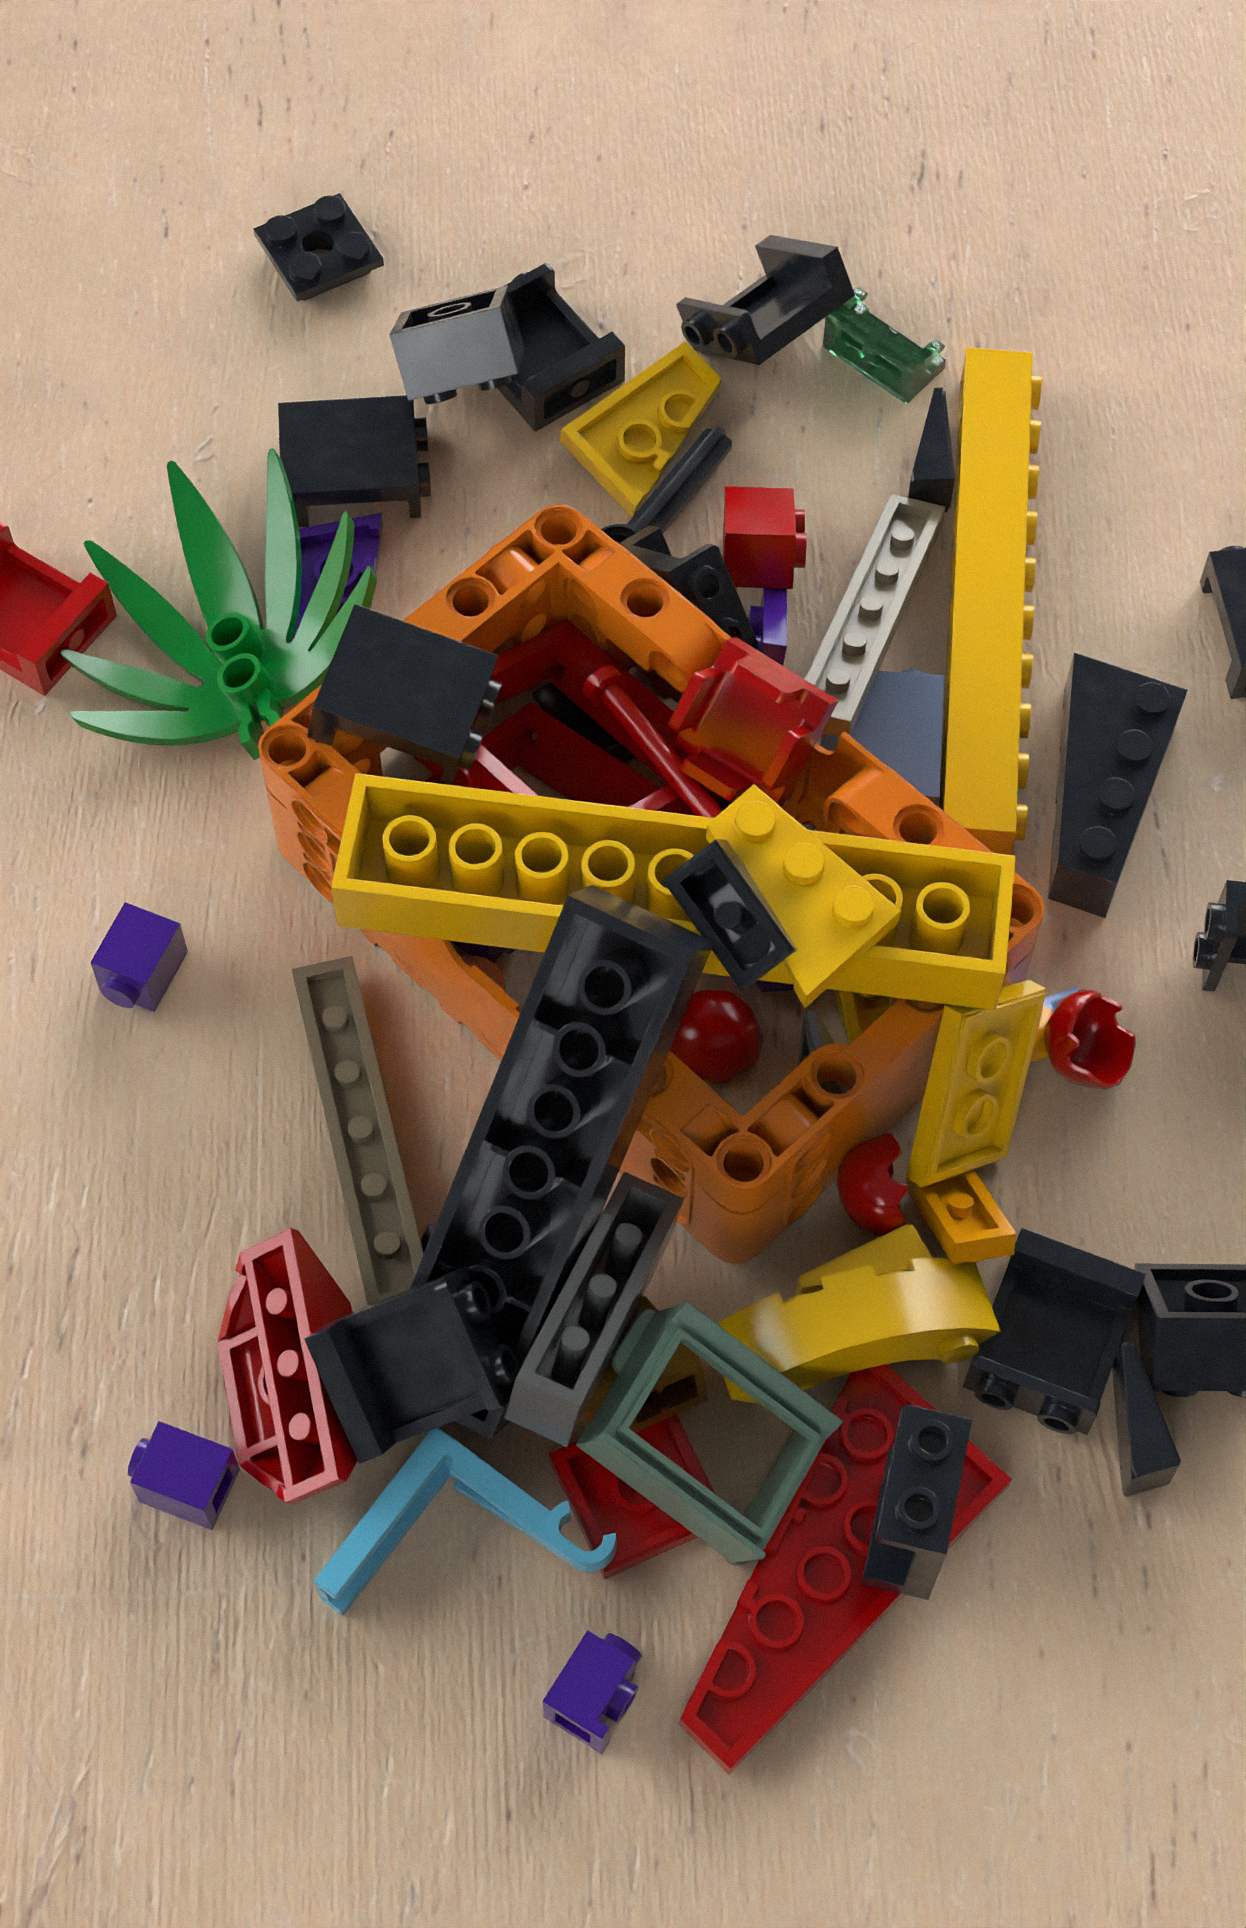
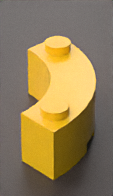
M949 1258L911 1259L908 1264L910 1271H895L876 1276L872 1264L820 1277L823 1290L797 1295L783 1301L780 1292L733 1313L717 1323L803 1391L830 1379L883 1364L911 1360H941L947 1364L962 1362L978 1353L979 1344L1000 1332L977 1264L967 1262L953 1265ZM724 1376L731 1400L760 1404Z

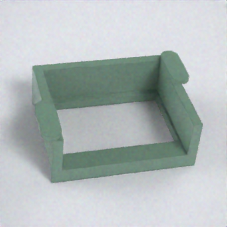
M683 1303L658 1312L651 1309L641 1311L637 1314L612 1356V1367L618 1373V1376L576 1446L723 1555L731 1565L738 1566L748 1561L761 1560L766 1555L764 1549L822 1445L844 1421L691 1303ZM680 1342L793 1428L790 1437L757 1495L748 1504L743 1514L629 1429Z

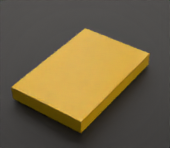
M1030 979L1002 987L996 1010L944 1005L906 1178L921 1187H925L1007 1157L1046 997V988Z

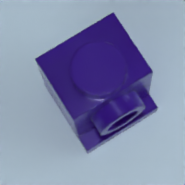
M587 1630L543 1699V1717L600 1754H603L609 1744L610 1727L605 1724L607 1719L609 1718L618 1724L628 1711L639 1690V1686L631 1681L634 1678L635 1667L642 1658V1654L630 1643L614 1634L607 1633L605 1638L602 1639Z

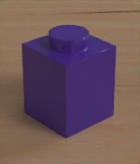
M124 902L90 962L102 995L112 1003L124 1008H133L134 1005H138L155 1012L188 953L181 924Z
M158 1421L150 1440L142 1438L139 1441L128 1465V1476L132 1477L130 1484L140 1503L213 1530L240 1471L232 1448Z

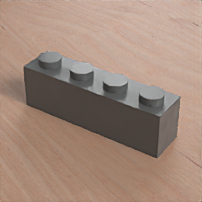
M623 1172L516 1377L505 1419L565 1447L568 1446L671 1240L684 1198L627 1172Z

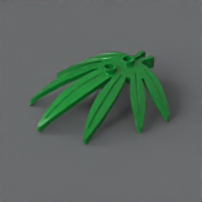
M273 448L268 451L265 546L267 625L265 629L251 581L232 541L202 495L174 461H169L166 465L170 491L187 568L200 609L208 626L206 633L207 645L186 619L146 581L94 541H84V547L99 573L109 583V587L115 597L141 630L173 662L204 684L200 687H194L176 679L71 650H61V655L73 668L102 687L132 701L167 710L69 712V715L80 727L119 740L164 746L203 743L238 732L241 745L256 760L260 758L258 744L261 736L264 734L261 721H265L269 727L283 717L285 708L304 699L323 683L354 604L370 608L377 584V576L371 567L367 566L353 592L336 615L348 579L354 541V521L348 512L344 511L327 561L292 641L301 596V543L290 485L282 460Z

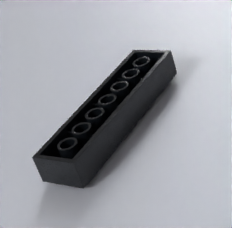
M594 885L569 894L566 898L410 1287L411 1289L468 1266L473 1280L482 1284L490 1298L492 1305L491 1321L501 1344H506L514 1353L519 1370L601 1216L714 945V941ZM509 1402L503 1408L489 1412L486 1408L455 1421L492 1439L511 1422L505 1419Z

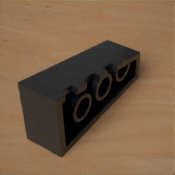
M1074 652L1063 697L1064 713L1060 736V764L1056 787V816L1052 840L1048 899L1106 918L1174 733L1188 691L1187 689Z

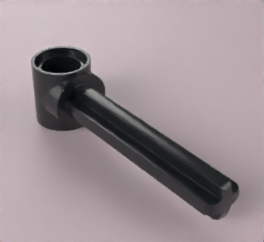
M718 426L714 427V429H705L627 525L613 524L601 530L617 543H621L649 525L660 528L662 533H664L731 451L732 440L726 436L725 430Z

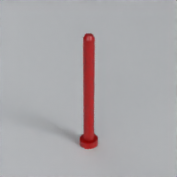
M605 665L594 671L587 678L582 688L583 694L595 707L606 706L695 816L715 818L723 811L722 807L701 783L680 770L684 763L624 691L626 678L615 665Z

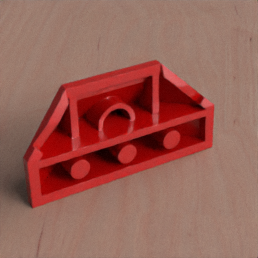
M289 1228L240 1252L235 1269L239 1276L228 1297L217 1343L239 1466L262 1485L275 1492L276 1496L284 1503L294 1505L346 1482L357 1462V1458L304 1338L329 1321L353 1312L351 1302L299 1230Z

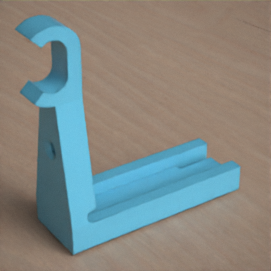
M437 1427L429 1431L317 1575L314 1583L321 1600L343 1616L446 1481L452 1477L457 1479L453 1484L456 1491L529 1536L579 1571L591 1573L605 1568L615 1556L617 1539L616 1533L603 1535V1541L597 1549L593 1551L582 1550L560 1533L562 1527L571 1522L569 1500L560 1503L550 1511Z

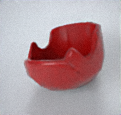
M1081 989L1060 1000L1046 1024L1044 1034L1048 1057L1058 1074L1076 1085L1103 1090L1117 1086L1122 1082L1132 1066L1136 1046L1133 1032L1121 1027L1117 1022L1116 1013L1123 1009L1122 1005L1105 995H1101L1097 991Z
M700 990L693 993L670 1051L702 1080L726 1083L742 1069L755 1067L759 1060L764 1037L752 1008L740 998L725 990Z
M891 1133L883 1134L856 1146L847 1153L838 1167L837 1189L842 1206L852 1221L862 1230L875 1236H883L907 1224L899 1204L908 1191L907 1183L897 1182L892 1179L894 1175L892 1163L901 1156L902 1151L899 1143Z

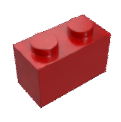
M725 486L723 559L734 586L740 588L793 589L794 568H805L807 548L805 510L795 509L794 488Z

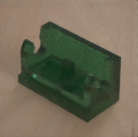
M860 287L855 288V296L825 317L822 347L907 405L944 370L946 359L939 354L945 348V345L934 339L924 348H921L869 312L870 307L862 303L867 298L868 293Z

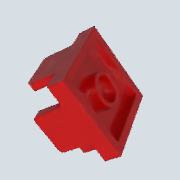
M739 638L727 639L713 666L697 671L692 675L668 722V726L679 732L673 747L689 756L685 759L680 770L728 801L736 800L755 784L782 807L839 700Z

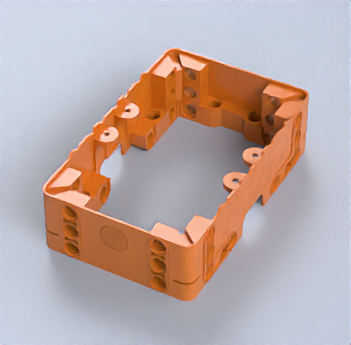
M561 504L547 506L537 512L403 620L404 622L496 655L568 620L626 671H629L634 666L649 679L661 697L665 700L670 697L677 704L692 675L697 671L712 667L727 639L731 638L712 619L625 547L610 538L578 510ZM320 686L264 732L260 738L258 749L278 850L291 865L311 882L323 897L333 903L331 886L355 773L383 777L380 753L388 747L339 729L331 746L307 738L312 709L321 688ZM845 731L840 735L835 751L827 750L816 743L786 799L788 802L783 807L802 826L811 824L815 827V831L992 853L983 843L892 768L882 763ZM1015 872L1006 973L1002 987L1025 981L1045 908L1041 895ZM360 929L368 941L375 947L379 945L421 988H426L439 1001L440 1007L458 1024H465L476 1035L477 1040L500 1061L502 1060L520 1015V1005L506 993L503 973L495 963L487 958L474 955L460 958L449 940ZM892 997L891 1007L850 1045L833 1043L823 1045L813 1051L744 1116L736 1111L669 1050L656 1081L662 1088L655 1093H651L619 1173L622 1175L623 1172H627L684 1198L677 1222L714 1256L732 1264L750 1261L766 1248L785 1228L803 1216L818 1197L837 1180L838 1167L849 1151L868 1140L885 1134L924 1097L945 1004L919 1001L917 1007L910 999ZM827 1081H837L846 1085L849 1091L843 1094H832L822 1089L820 1084Z

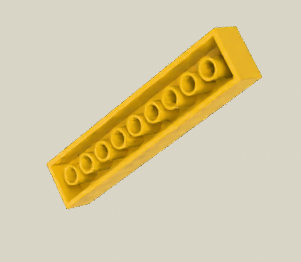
M355 773L331 886L337 926L545 953L567 896L594 885L701 935L662 880L709 844L706 839L707 824L714 818ZM808 830L901 910L899 924L827 989L996 1010L1006 973L1016 856ZM711 949L702 973L730 976ZM783 962L759 979L761 981L794 985V981Z

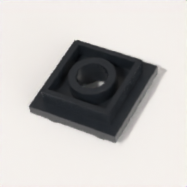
M340 193L333 196H323L312 205L287 215L272 217L267 223L253 228L255 238L297 302L315 297L370 274L372 270L384 266L382 255ZM317 249H325L330 251L329 253L321 256H317L311 253V251Z

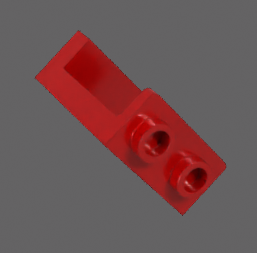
M0 522V670L46 696L72 667L61 655V650H71L83 654L117 617L108 582L91 572L79 583L19 548L13 541L10 528Z

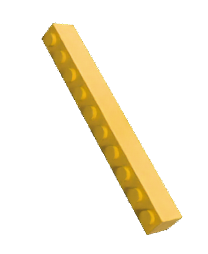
M966 347L959 395L939 808L983 843L992 853L1011 855L1014 840L1024 841L1028 816V806L1026 804H1017L1018 789H1026L1029 773V753H1019V738H1028L1031 719V703L1021 702V688L1029 689L1033 655L1022 652L1023 640H1031L1034 624V605H1024L1025 592L1033 591L1036 571V558L1026 557V545H1034L1037 511H1028L1027 509L1028 499L1036 498L1038 488L1039 465H1029V454H1037L1039 446L1040 420H1031V409H1039L1042 376L1032 375L1033 352Z

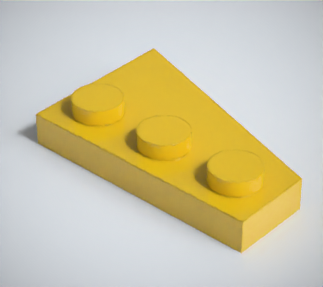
M684 341L562 428L559 441L632 518L640 509L719 391L722 378Z
M755 784L707 824L706 839L709 844L715 839L728 841L797 948V951L785 959L783 964L794 981L793 989L804 1008L899 924L901 910Z

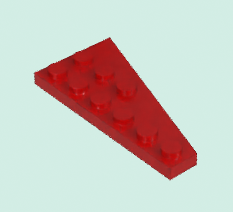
M887 1364L850 1373L831 1409V1412L844 1422L825 1440L764 1549L766 1555L758 1561L750 1579L747 1581L737 1601L736 1608L680 1718L679 1725L728 1775L745 1760L904 1596V1594L862 1585L861 1581L889 1447L893 1448L901 1409L904 1405L909 1404L937 1410ZM969 1439L948 1549L1009 1488L1012 1481L1004 1471Z

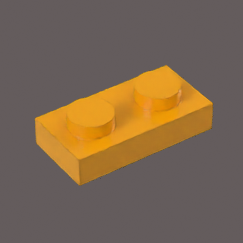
M974 1169L925 1187H921L907 1178L908 1194L953 1265L967 1262L976 1263L985 1259L1014 1255L1016 1232Z

